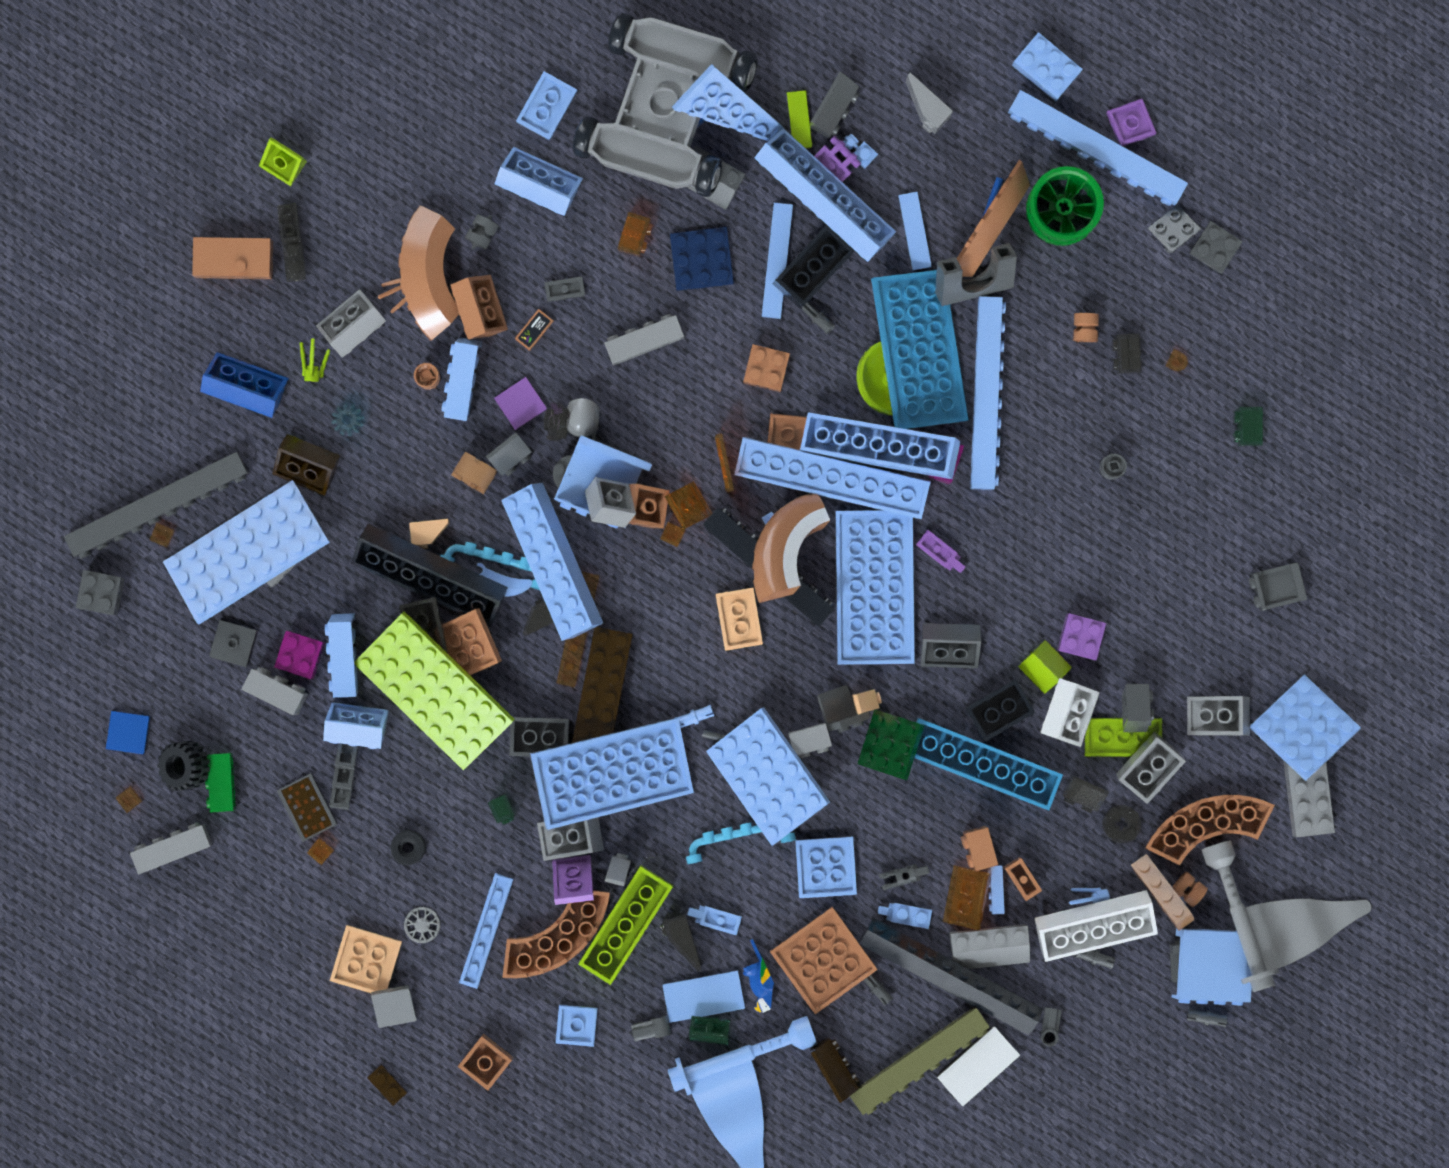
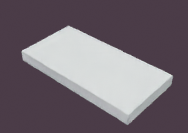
M993 1026L939 1074L937 1078L956 1100L964 1106L1016 1060L1020 1054Z

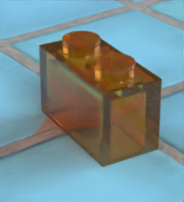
M628 212L617 250L640 257L641 253L645 254L648 244L645 242L646 235L651 234L653 224H650L651 219Z

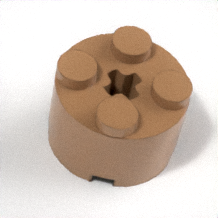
M465 452L451 476L484 494L494 479L497 470Z

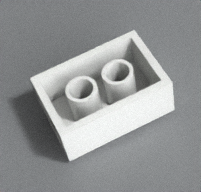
M1059 678L1041 733L1081 747L1100 692Z

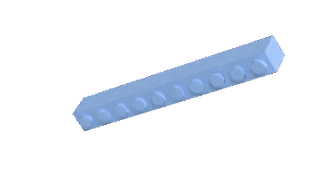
M1022 90L1019 91L1008 111L1011 114L1010 118L1014 121L1027 123L1029 129L1035 132L1037 130L1043 132V136L1051 141L1056 139L1061 142L1060 146L1067 150L1074 149L1079 157L1086 160L1087 158L1094 161L1093 164L1097 167L1110 169V173L1117 178L1122 176L1128 179V184L1133 187L1140 186L1144 188L1146 194L1152 197L1154 195L1160 197V201L1168 206H1171V204L1175 206L1188 184Z
M979 296L970 489L994 490L995 486H998L999 475L995 474V469L999 467V455H996V448H1000V436H997V428L1000 429L1001 417H998V409L1002 407V398H998L1003 384V380L999 379V371H1003V360H1000V352H1004V341L1001 340V333L1005 331V321H1002V314H1005L1006 302H1002L1003 297Z

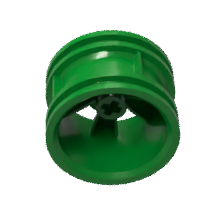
M1069 166L1052 169L1037 181L1028 196L1026 203L1028 223L1033 232L1047 243L1059 246L1075 244L1084 239L1098 224L1104 207L1102 190L1097 181L1082 169ZM1067 180L1065 194L1057 195L1050 182ZM1083 188L1088 194L1091 203L1077 205L1074 197ZM1038 196L1050 202L1049 210L1038 212ZM1062 204H1065V205H1066V209H1068V211H1067V210H1065L1064 212L1060 211V210H1061V207H1060V206H1062ZM1075 215L1089 219L1088 225L1076 232L1071 222ZM1053 219L1061 222L1060 232L1050 229L1047 225Z

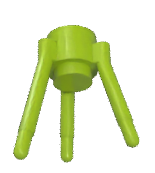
M311 338L309 366H306L303 342H300L302 376H304V381L319 382V379L323 378L330 349H327L321 368L318 371L319 367L314 366V338Z

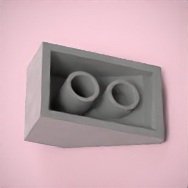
M909 73L906 84L919 118L923 123L922 127L928 133L933 132L936 134L950 119L953 111L914 75Z
M1187 697V735L1250 736V697Z
M598 817L549 830L546 829L545 822L537 823L543 861L604 850Z

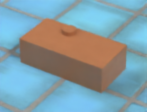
M193 237L192 276L195 278L272 279L273 241L270 238Z

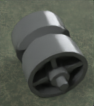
M489 214L488 217L476 215L472 223L474 227L469 228L464 237L471 242L472 249L479 246L487 250L491 242L490 236H494L499 227L496 223L492 222V215Z

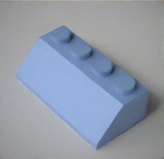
M513 147L499 169L495 185L565 216L583 178Z

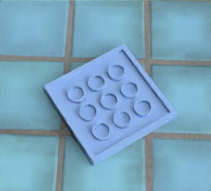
M1305 674L1250 726L1305 781L1361 728Z

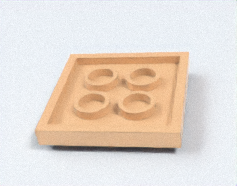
M346 925L330 981L368 993L388 989L402 941Z

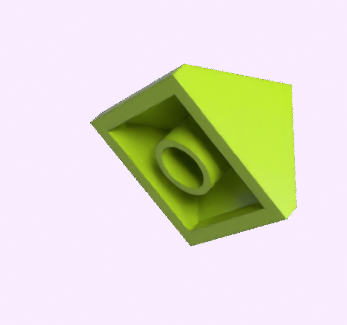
M271 137L259 167L292 186L307 161Z
M1046 640L1018 666L1044 694L1055 686L1059 678L1062 679L1072 668Z

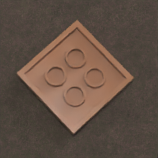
M480 608L432 629L438 645L469 675H473L502 661Z

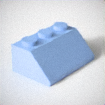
M332 702L325 719L323 741L333 744L343 743L350 746L381 749L388 710Z

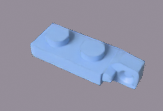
M889 903V907L879 906L878 914L886 915V920L894 923L929 929L932 910L899 903Z
M701 905L699 909L689 907L687 915L696 918V923L733 935H737L742 916Z

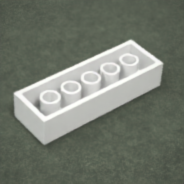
M1147 890L1035 918L1040 948L1045 962L1158 934L1153 904Z

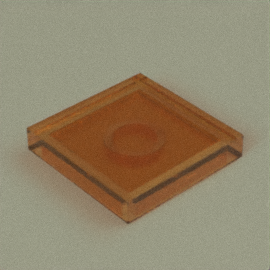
M694 481L665 496L683 530L708 518L712 514Z

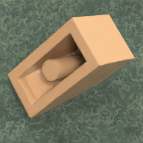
M449 519L409 523L411 543L423 549H428V545L433 544L449 525Z
M875 689L852 695L857 714L878 709L879 704L882 703L880 693H876Z

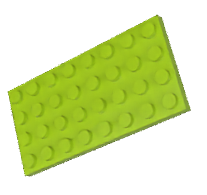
M405 612L354 662L462 770L477 758L515 720Z

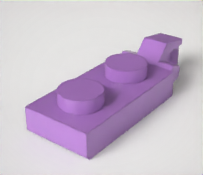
M929 530L925 532L916 544V546L945 569L947 568L950 571L954 568L959 573H962L965 569V566L958 561L961 558L958 553Z

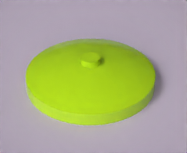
M880 341L868 348L862 355L857 367V385L862 398L872 409L881 414L893 416Z

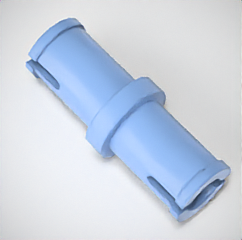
M708 705L696 711L694 709L690 710V713L675 718H679L680 728H683L693 723L695 725L699 724V721L715 715L711 705Z

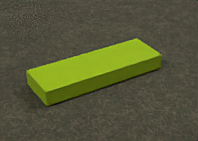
M806 90L787 92L791 136L804 148H812Z

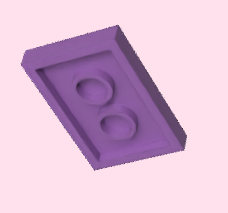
M591 855L552 860L555 905L594 900Z

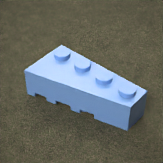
M459 337L455 344L451 345L450 355L453 356L452 363L448 364L447 369L450 379L449 382L446 381L444 393H447V399L443 400L442 411L445 412V418L463 421L469 419L473 396L471 391L474 388L476 379L474 371L477 369L479 362L477 351L482 345L481 340H468V338Z
M355 613L332 614L328 624H325V635L329 636V643H326V652L330 654L328 673H331L332 680H329V691L333 692V698L356 697L358 693L357 666H354L357 655L356 647H353L356 630L352 628Z

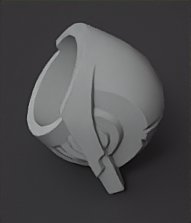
M583 398L569 402L563 422L562 434L568 431L577 437L592 435V439L595 440L599 423V406L593 401Z

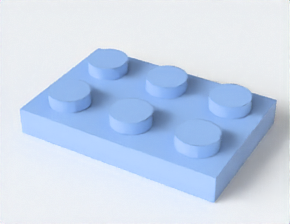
M544 71L516 122L550 141L575 97L577 89Z

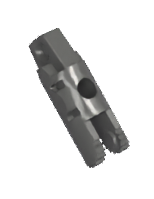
M917 864L881 873L879 874L880 879L894 875L896 882L884 884L882 886L883 891L920 881V876L929 874L928 866L918 868ZM905 872L908 874L907 879L902 878V874Z

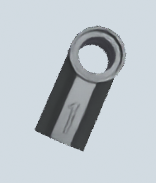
M1047 1007L1044 1009L1040 1040L1046 1046H1054L1058 1042L1061 1018L1060 1009ZM1047 1032L1054 1034V1040L1050 1043L1044 1040Z
M662 1015L663 1017L660 1018L654 1017L649 1021L631 1025L634 1041L671 1035L668 1016Z

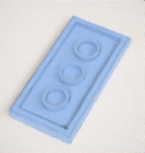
M738 970L662 984L669 1023L745 1009Z

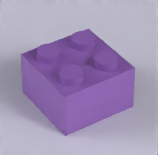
M1067 613L1057 651L1097 660L1106 623Z

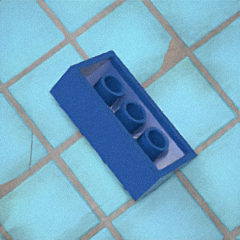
M217 352L203 374L200 392L272 418L279 406L288 378Z

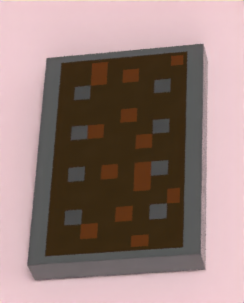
M312 773L277 790L302 842L337 825Z

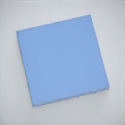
M559 1004L556 1043L594 1047L597 1008Z

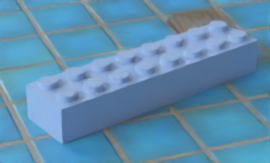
M784 128L766 142L755 156V159L761 166L765 167L777 180L786 186L791 193L798 197L805 206L811 209L818 218L823 220L867 262L896 233L891 226Z
M808 412L800 450L840 460L953 479L960 441L954 437Z
M543 483L531 484L502 499L501 501L561 640L574 638L602 624L603 621Z

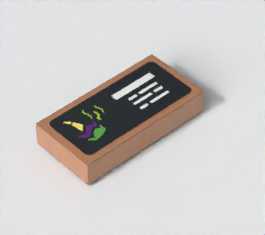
M538 309L516 336L515 340L530 351L554 321Z

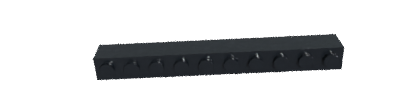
M875 918L872 919L859 944L1028 1036L1040 1020L1042 1008Z

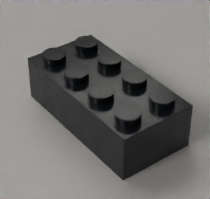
M826 225L777 277L773 285L801 310L855 250Z

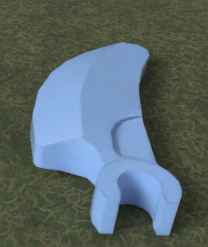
M481 563L477 564L478 567L483 569L480 575L508 587L505 597L519 595L531 587L532 580L511 578L487 569Z

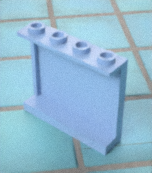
M1176 928V936L1180 937L1177 995L1172 994V998L1178 999L1179 1003L1187 1004L1190 1003V1000H1196L1198 1004H1208V1001H1214V1004L1226 1005V1002H1232V1005L1240 1006L1243 1005V1002H1251L1250 982L1242 984L1241 979L1252 975L1237 931L1182 928L1178 931Z

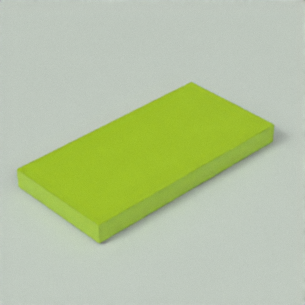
M1091 718L1085 733V756L1131 757L1154 731L1162 737V718H1154L1146 732H1123L1122 718Z

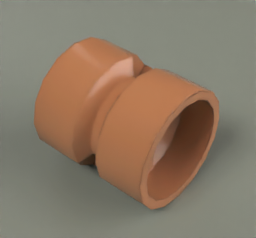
M1075 313L1074 325L1076 329L1073 330V341L1098 342V330L1096 327L1099 325V314Z
M423 363L416 367L414 371L415 382L421 388L431 390L439 385L441 375L434 365Z
M1187 871L1180 876L1172 887L1179 897L1183 896L1184 901L1192 908L1200 902L1208 890L1201 882H1195V878Z

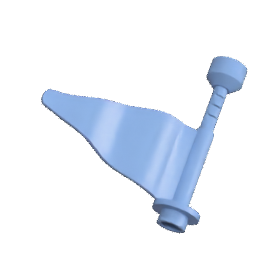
M807 1016L793 1020L786 1034L755 1045H746L685 1068L680 1057L675 1058L677 1066L668 1069L674 1091L685 1088L687 1095H693L711 1131L741 1168H764L763 1110L759 1085L751 1060H754L756 1056L790 1044L801 1050L816 1046L817 1042Z

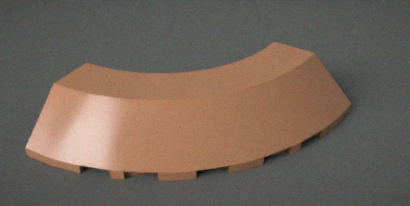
M1019 160L958 255L957 261L963 270L962 277H973L1030 187L1022 161Z
M420 205L412 215L407 225L406 233L402 238L403 243L401 253L399 254L400 285L408 303V310H411L416 319V324L431 341L459 315L457 304L446 285L443 270L445 248L455 228L442 215Z
M593 889L594 900L568 903L561 916L545 930L527 937H508L502 978H527L541 975L564 965L584 949L598 930L606 912L610 893Z

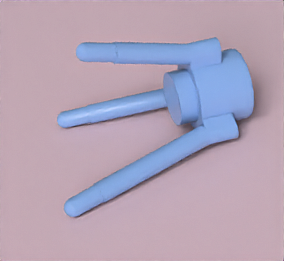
M1100 887L1071 888L1072 892H1090L1092 894L1091 897L1073 900L1069 904L1073 905L1091 901L1097 903L1109 900L1110 896L1107 889L1101 890Z

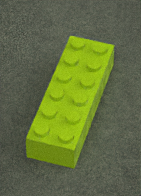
M640 865L578 965L611 985L673 888V885Z

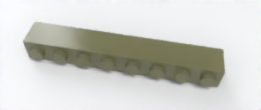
M973 1007L860 1085L859 1090L850 1096L862 1115L865 1113L867 1115L871 1114L877 1109L876 1106L879 1103H887L893 1098L892 1094L897 1091L899 1093L903 1092L909 1087L908 1083L913 1080L917 1082L925 1076L924 1072L929 1069L932 1071L940 1066L939 1062L944 1058L947 1060L952 1058L956 1054L955 1051L960 1047L964 1049L972 1043L971 1040L976 1036L980 1038L988 1032L989 1025L978 1009Z

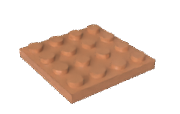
M833 906L770 951L814 1014L878 970Z

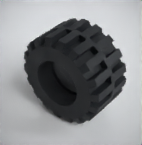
M188 740L171 743L165 746V749H162L160 752L161 756L158 757L159 764H157V768L160 770L158 773L159 776H162V782L166 783L168 788H172L174 791L197 788L205 782L204 779H207L209 776L207 772H210V767H208L210 760L207 759L208 754L203 751V746H198L197 742ZM182 760L184 761V764H185V771H184L183 766H182Z

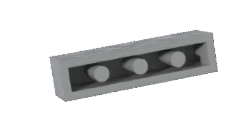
M668 314L661 317V321L657 323L650 321L643 324V328L639 330L632 328L625 331L626 335L620 337L614 335L607 338L608 342L604 344L613 366L684 339L676 315Z
M198 822L188 826L189 830L183 833L180 829L170 833L171 837L165 840L162 836L152 840L153 844L147 847L145 843L134 847L135 851L131 852L130 855L138 875L213 846L205 824L199 825Z

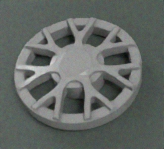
M418 907L410 911L406 916L404 929L412 941L427 943L433 940L439 933L440 920L433 910L426 907ZM418 910H424V917L419 918ZM432 913L435 918L429 922L426 918ZM411 914L417 918L415 923L409 920ZM430 924L437 925L436 931L429 929ZM414 925L415 930L409 932L407 926ZM428 931L431 935V938L427 940L424 936V932ZM416 932L421 933L419 940L414 938Z

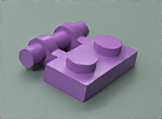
M834 136L830 140L834 147L830 149L825 145L814 157L843 182L852 174L848 166L852 164L855 168H858L862 163L857 159L858 156L854 152L851 153L846 148V144L842 140L840 141ZM838 151L846 157L844 162L835 155Z

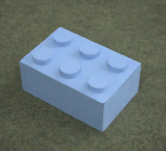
M1039 32L1012 64L1014 68L1055 102L1082 71L1081 67Z

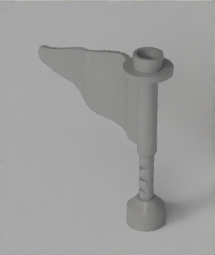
M1231 840L1202 849L1206 865L1219 870L1230 903V912L1252 975L1241 979L1242 984L1250 982L1253 992L1275 986L1272 975L1280 973L1278 968L1291 964L1315 951L1340 930L1371 911V904L1368 900L1322 901L1290 899L1245 907L1241 902L1229 867L1236 856Z

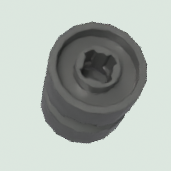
M1110 454L1104 457L1099 464L1101 475L1109 480L1121 477L1127 469L1125 459L1118 454Z

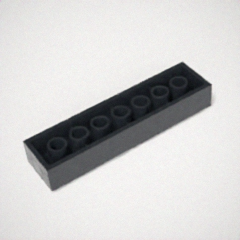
M724 507L721 510L717 508L704 522L703 527L752 569L754 550L759 538L753 533L749 535L745 531L746 527L739 520L735 523L730 518L732 514ZM798 573L801 586L794 594L784 598L819 627L834 610L831 607L833 603L827 597L822 599L817 594L819 590L812 584L807 586L803 582L805 578Z
M367 524L360 535L351 562L353 565L463 615L480 608L486 625L489 627L492 626L508 589L507 586L371 524Z

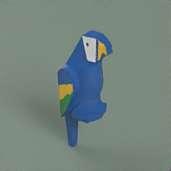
M751 939L750 942L758 962L744 967L743 974L749 977L751 989L757 996L756 1007H753L754 1010L763 1013L771 1009L774 982L753 939Z

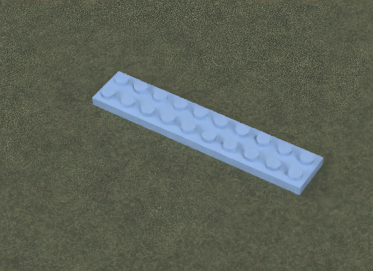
M746 437L742 439L734 474L922 519L930 486L929 480Z

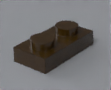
M382 1064L367 1077L392 1106L408 1093Z

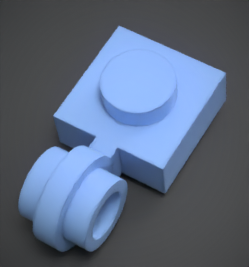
M852 134L844 137L843 142L846 144L845 146L849 150L855 149L854 153L858 156L857 159L862 163L861 166L864 169L877 157L878 154L866 142L858 146L857 143L859 141Z

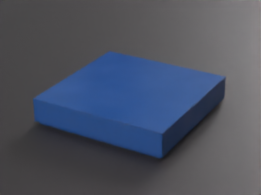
M111 711L106 749L145 754L150 716Z

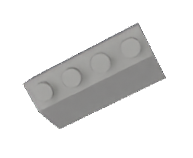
M1026 924L949 932L952 960L968 969L1030 962L1028 926Z

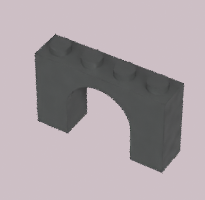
M1010 243L992 247L988 268L980 275L970 279H962L963 270L956 257L937 261L935 294L941 305L945 306L1014 288L1017 256Z

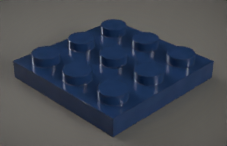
M727 227L670 234L676 291L733 285Z

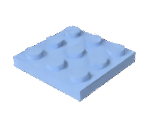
M853 836L795 840L799 898L857 895Z

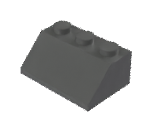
M839 72L811 120L810 128L829 139L832 135L836 136L841 127L838 125L840 120L846 119L850 112V109H848L850 103H855L860 95L857 92L859 86L846 75Z
M695 146L693 149L704 158L707 155H712L698 146ZM722 161V172L717 188L710 197L704 198L726 210L745 179V174ZM687 187L690 190L696 192L695 187Z
M923 623L921 637L922 667L978 668L981 647L980 625Z

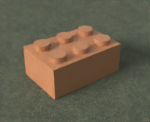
M491 275L468 277L451 284L458 313L461 316L464 332L468 340L490 337L508 330Z

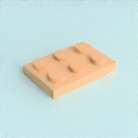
M754 588L716 594L725 651L762 645Z

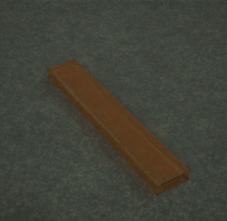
M581 571L594 600L600 575ZM587 631L565 641L556 684L570 687L576 686Z

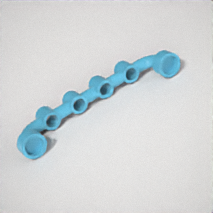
M466 542L465 546L459 544L452 545L446 550L444 555H440L454 562L455 558H452L453 553L461 552L466 555L476 556L532 572L526 557L516 560L513 559V554L503 552L501 556L494 554L495 549L484 547L483 550L476 549V544ZM533 580L531 588L540 590L536 580Z
M751 823L741 824V829L738 830L728 827L721 829L722 833L714 835V831L702 833L703 837L694 840L690 845L689 856L686 857L687 864L702 861L701 854H697L699 846L762 831L758 825L752 826ZM795 832L789 833L781 839V843L795 841Z

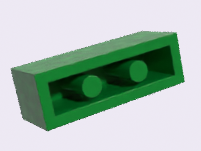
M233 753L208 754L207 759L210 760L208 764L210 772H208V778L205 779L206 789H209V797L206 798L207 808H210V812L235 811Z

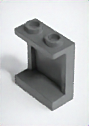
M1298 562L1252 573L1251 578H1249L1250 588L1254 589L1256 597H1253L1254 604L1260 611L1307 600Z

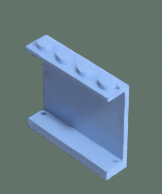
M581 435L554 500L560 502V507L570 510L571 507L575 508L576 513L586 516L587 513H590L585 490L595 477L627 484H636L642 469L650 471L652 464Z

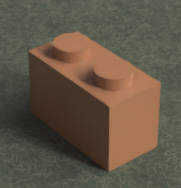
M1018 857L1003 867L1025 901L1042 891L1022 858Z

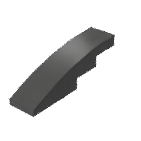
M338 743L330 808L349 810L358 746Z

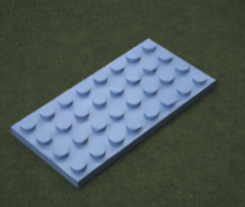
M292 480L166 559L163 563L195 621L201 624L330 542L299 488Z
M885 510L836 511L837 665L915 664L913 517Z
M679 718L530 753L547 830L694 793Z

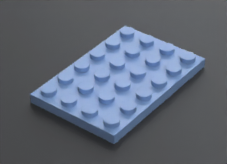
M764 707L706 751L771 845L779 842L830 803Z

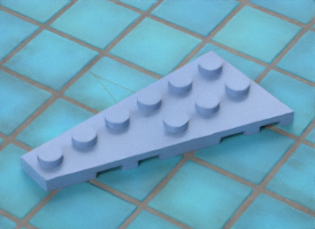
M712 64L672 106L675 111H682L690 116H697L705 121L726 128L730 127L738 132H745L769 141L784 128Z

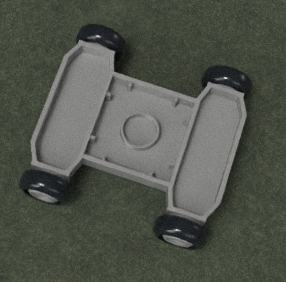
M621 13L612 24L608 48L615 55L622 56L628 52L636 57L637 61L616 122L600 124L596 118L584 117L580 121L574 135V155L585 159L592 155L605 167L675 189L695 187L698 195L710 197L715 192L722 172L721 158L715 155H707L704 158L690 148L700 117H693L685 112L675 111L672 106L711 64L746 93L755 78L758 66L757 55L750 51H743L739 54L726 41L711 35L655 18L635 20L633 16Z

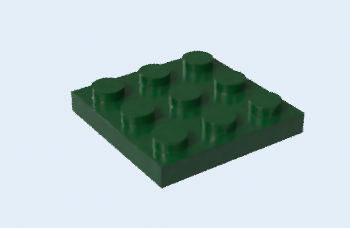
M874 709L857 764L908 780L925 725Z

